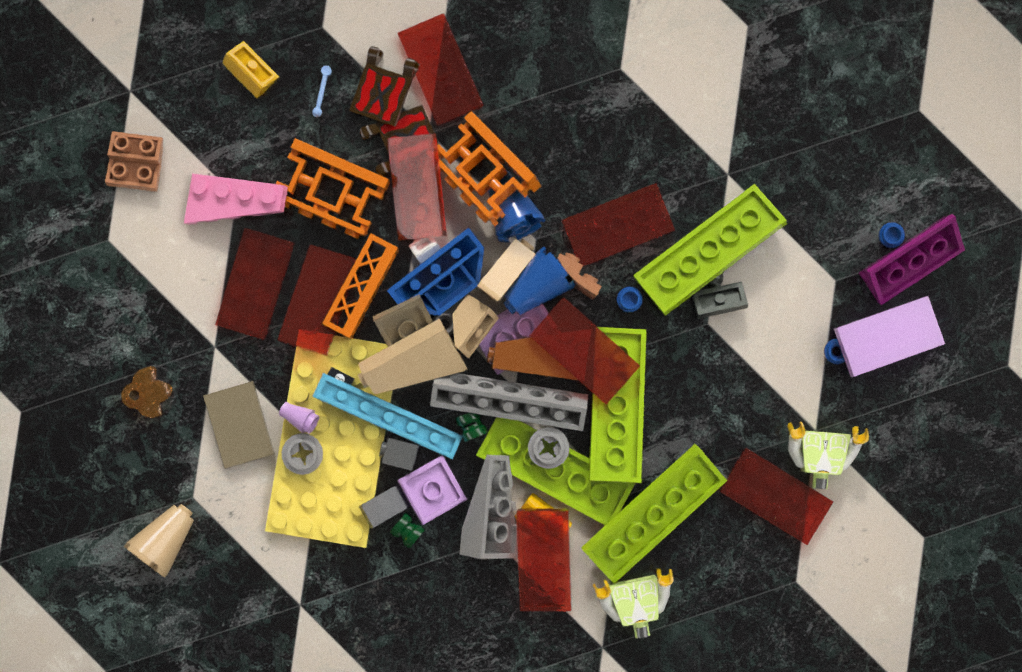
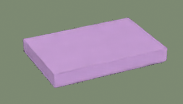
M543 304L522 315H519L517 312L512 315L506 309L497 315L499 319L479 344V347L487 358L489 347H493L494 342L561 332ZM494 369L497 375L505 371L501 369Z

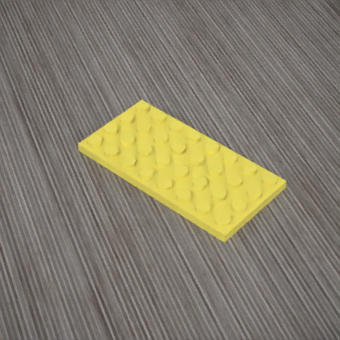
M299 330L287 402L315 410V414L319 415L318 424L310 435L318 439L321 444L323 460L315 471L304 475L293 473L284 465L282 460L283 445L291 436L301 433L284 418L265 531L363 548L367 547L370 526L359 506L375 497L382 459L379 453L382 442L385 441L386 429L316 399L312 395L322 374H328L331 367L355 378L352 386L374 395L370 387L364 388L358 377V374L361 373L358 363L387 348L386 344L353 338L350 340L347 337ZM393 390L375 394L374 396L391 403ZM300 443V451L292 455V457H301L306 465V456L313 453V450H304Z

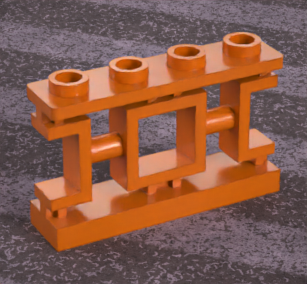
M471 111L464 117L466 123L464 125L461 123L458 126L464 136L447 152L440 144L435 147L437 150L434 152L430 149L427 152L432 159L429 164L438 174L443 171L447 176L444 180L453 190L457 187L461 190L462 193L459 196L469 207L474 204L478 208L475 213L484 223L490 221L496 226L499 224L497 219L505 216L499 207L502 202L516 190L526 197L530 189L534 193L541 187V184L536 176ZM474 131L491 149L488 151L481 144L471 153L468 148L476 142L471 132ZM459 156H461L464 159L455 168L461 175V177L457 178L453 174V172L441 161L443 158H445L450 165ZM486 157L495 166V169L477 184L467 173ZM505 163L523 182L520 184L512 177L505 185H502L499 181L508 173L502 164ZM491 188L494 190L495 194L487 200V203L492 208L491 211L472 194L474 190L481 197Z
M295 138L291 146V153H289L287 158L298 163V166L289 186L279 181L276 184L287 186V192L294 194L298 183L310 187L305 199L314 203V206L311 207L286 196L285 208L293 205L299 208L298 213L311 219L313 215L322 218V224L333 229L336 228V225L346 229L345 234L356 239L360 235L365 237L372 223L361 218V215L370 195L380 200L383 199L384 193L390 185L389 179ZM302 154L331 168L327 170L320 166L315 178L303 174L308 162L300 158L299 155ZM346 174L377 187V190L366 187L362 198L351 195L349 192L354 182L345 176ZM324 175L345 184L336 206L314 197ZM347 203L357 208L352 220L360 223L361 226L360 228L329 215V212L332 211L340 215L344 204Z

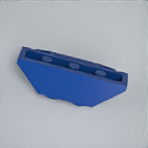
M468 227L387 291L397 304L420 295L429 314L440 316L480 283L484 247Z

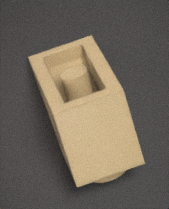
M467 294L463 301L458 304L452 315L455 347L469 359L499 317L488 306Z

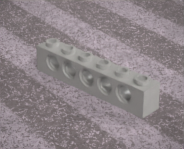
M455 373L434 379L430 406L583 431L588 394Z

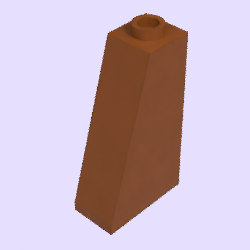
M582 329L494 342V346L489 347L487 362H490L491 368L584 381L591 330Z

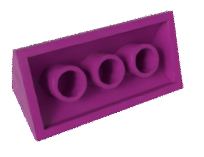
M951 214L941 218L859 272L861 278L880 305L965 251L956 217Z

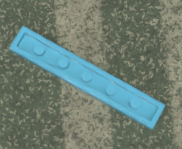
M325 373L322 374L312 395L316 399L450 459H453L463 437L456 432Z

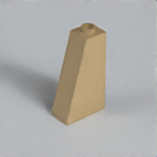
M440 319L358 363L361 371L358 377L364 388L370 387L374 395L467 370L461 354L455 347Z

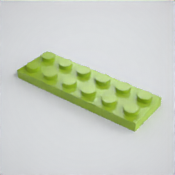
M754 184L634 274V279L666 316L787 224V220Z
M595 327L589 481L641 483L646 357L645 329Z
M496 417L476 454L478 457L485 460L486 455L509 456L511 474L603 525L610 522L621 511L635 483L589 481L590 458L569 448L566 460L561 465L555 468H542L532 461L528 452L529 440L537 430L522 421ZM542 438L544 448L539 455L548 452L553 457H556L553 447L556 446L555 444L558 441L548 443L547 440L545 441Z
M694 444L586 542L581 549L615 584L727 480L703 451Z

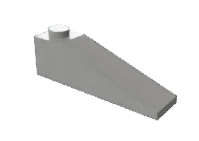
M486 455L462 527L460 555L478 559L518 558L520 529L519 524H515L513 511L517 509L516 502L512 501L510 489L513 486L510 460L507 455Z

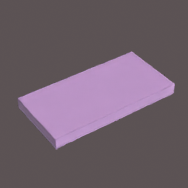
M928 296L834 329L851 377L945 344Z

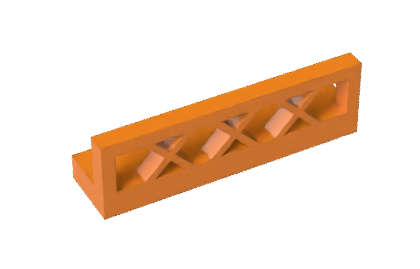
M373 234L369 235L325 317L323 325L350 340L353 338L399 252L398 247ZM374 241L386 249L381 257L371 260L368 250ZM367 255L368 261L362 263L364 257ZM378 262L376 268L374 269L372 263ZM370 265L372 271L370 279L359 282L356 275L359 267ZM353 278H355L356 284L350 285ZM366 284V286H365V288H364V290H363V292H362L360 286ZM357 287L360 298L357 302L347 305L344 297L346 291ZM341 300H342L344 306L338 308V306H339V304H340V302H341ZM354 307L353 311L350 314L348 308ZM345 310L348 320L343 328L330 322L335 312Z

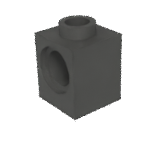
M390 437L387 442H382L379 456L383 457V464L412 471L419 445Z

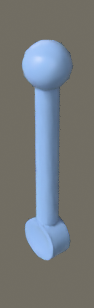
M323 66L321 69L323 77L316 108L312 110L314 117H320L322 114L320 108L327 77L332 73L329 66Z

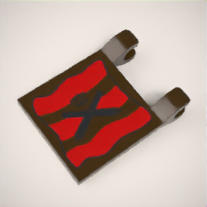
M371 46L368 50L366 65L349 111L396 127L412 80L418 72L420 65L414 59L407 58L402 75L377 67L382 60L383 51Z
M423 105L402 112L396 127L377 122L360 129V135L363 140L380 134L391 159L376 166V172L380 176H385L397 169L429 157L427 152L430 149L434 152L437 150L435 147L439 144Z

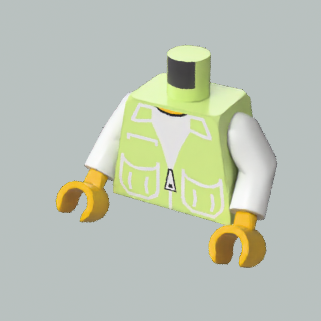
M800 422V427L793 430L792 423L787 425L790 433L788 452L795 465L802 472L813 473L812 488L817 489L828 488V474L841 475L842 471L847 470L858 455L862 444H865L869 439L868 429H865L863 434L858 435V426L852 428L853 437L851 438L850 434L805 431L802 422Z
M658 569L657 577L650 575L616 582L615 584H608L607 580H604L605 586L603 588H597L593 584V589L599 598L602 609L614 621L621 622L623 626L633 625L635 638H644L650 636L648 622L658 620V614L662 613L670 596V585L673 583L672 570L669 569V574L662 576L660 569Z

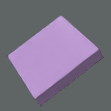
M443 455L397 480L421 525L426 524L467 500Z

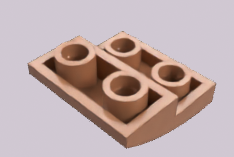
M112 131L108 150V157L110 159L105 179L106 185L157 192L162 163L163 137Z
M567 252L565 256L559 254L557 260L569 274L565 278L569 283L573 280L576 285L575 288L593 300L601 288L597 284L598 280L585 273L583 276L579 275L583 265L578 263L580 261L578 257Z

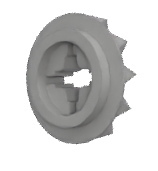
M545 427L537 430L531 436L528 452L532 461L542 468H555L566 460L569 453V442L560 430ZM542 438L545 441L547 440L548 443L558 440V443L555 444L556 446L553 447L556 457H553L548 452L539 455L544 448Z
M305 433L291 436L283 445L282 460L291 472L301 475L309 474L315 471L322 462L323 448L318 439L312 435ZM300 443L304 450H313V453L306 456V465L301 457H292V455L300 451Z

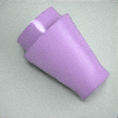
M285 402L279 411V416L285 418L301 433H312L319 421V415L315 414V410Z

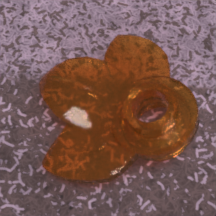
M145 367L135 373L131 384L124 387L121 399L125 406L137 409L145 417L154 418L162 415L159 403L165 401L171 395L173 388L166 382L156 380L155 367ZM132 391H137L139 399L132 400L129 394Z

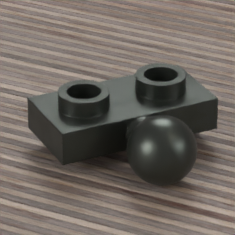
M721 273L707 284L711 288L700 290L692 295L697 318L700 319L748 308L742 282L721 286L724 279L723 273Z

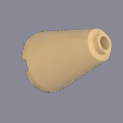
M182 504L179 507L173 505L130 539L124 547L165 578L194 521L190 517L193 513Z

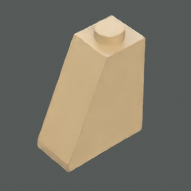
M515 239L477 285L478 289L499 304L505 293L535 256V253L532 252L534 247L524 239L520 242Z

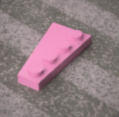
M192 173L184 224L191 225L198 222H214L221 219H237L244 216L282 213L285 208L288 187Z

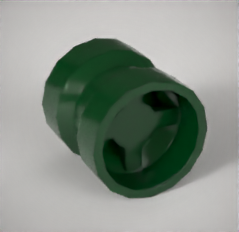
M466 413L455 418L458 426L462 427V436L465 442L488 433L486 426L480 421L481 414ZM474 421L476 422L475 424L467 427V424L472 423Z
M405 513L389 533L394 537L401 536L403 544L410 548L425 528L420 524H412V518Z

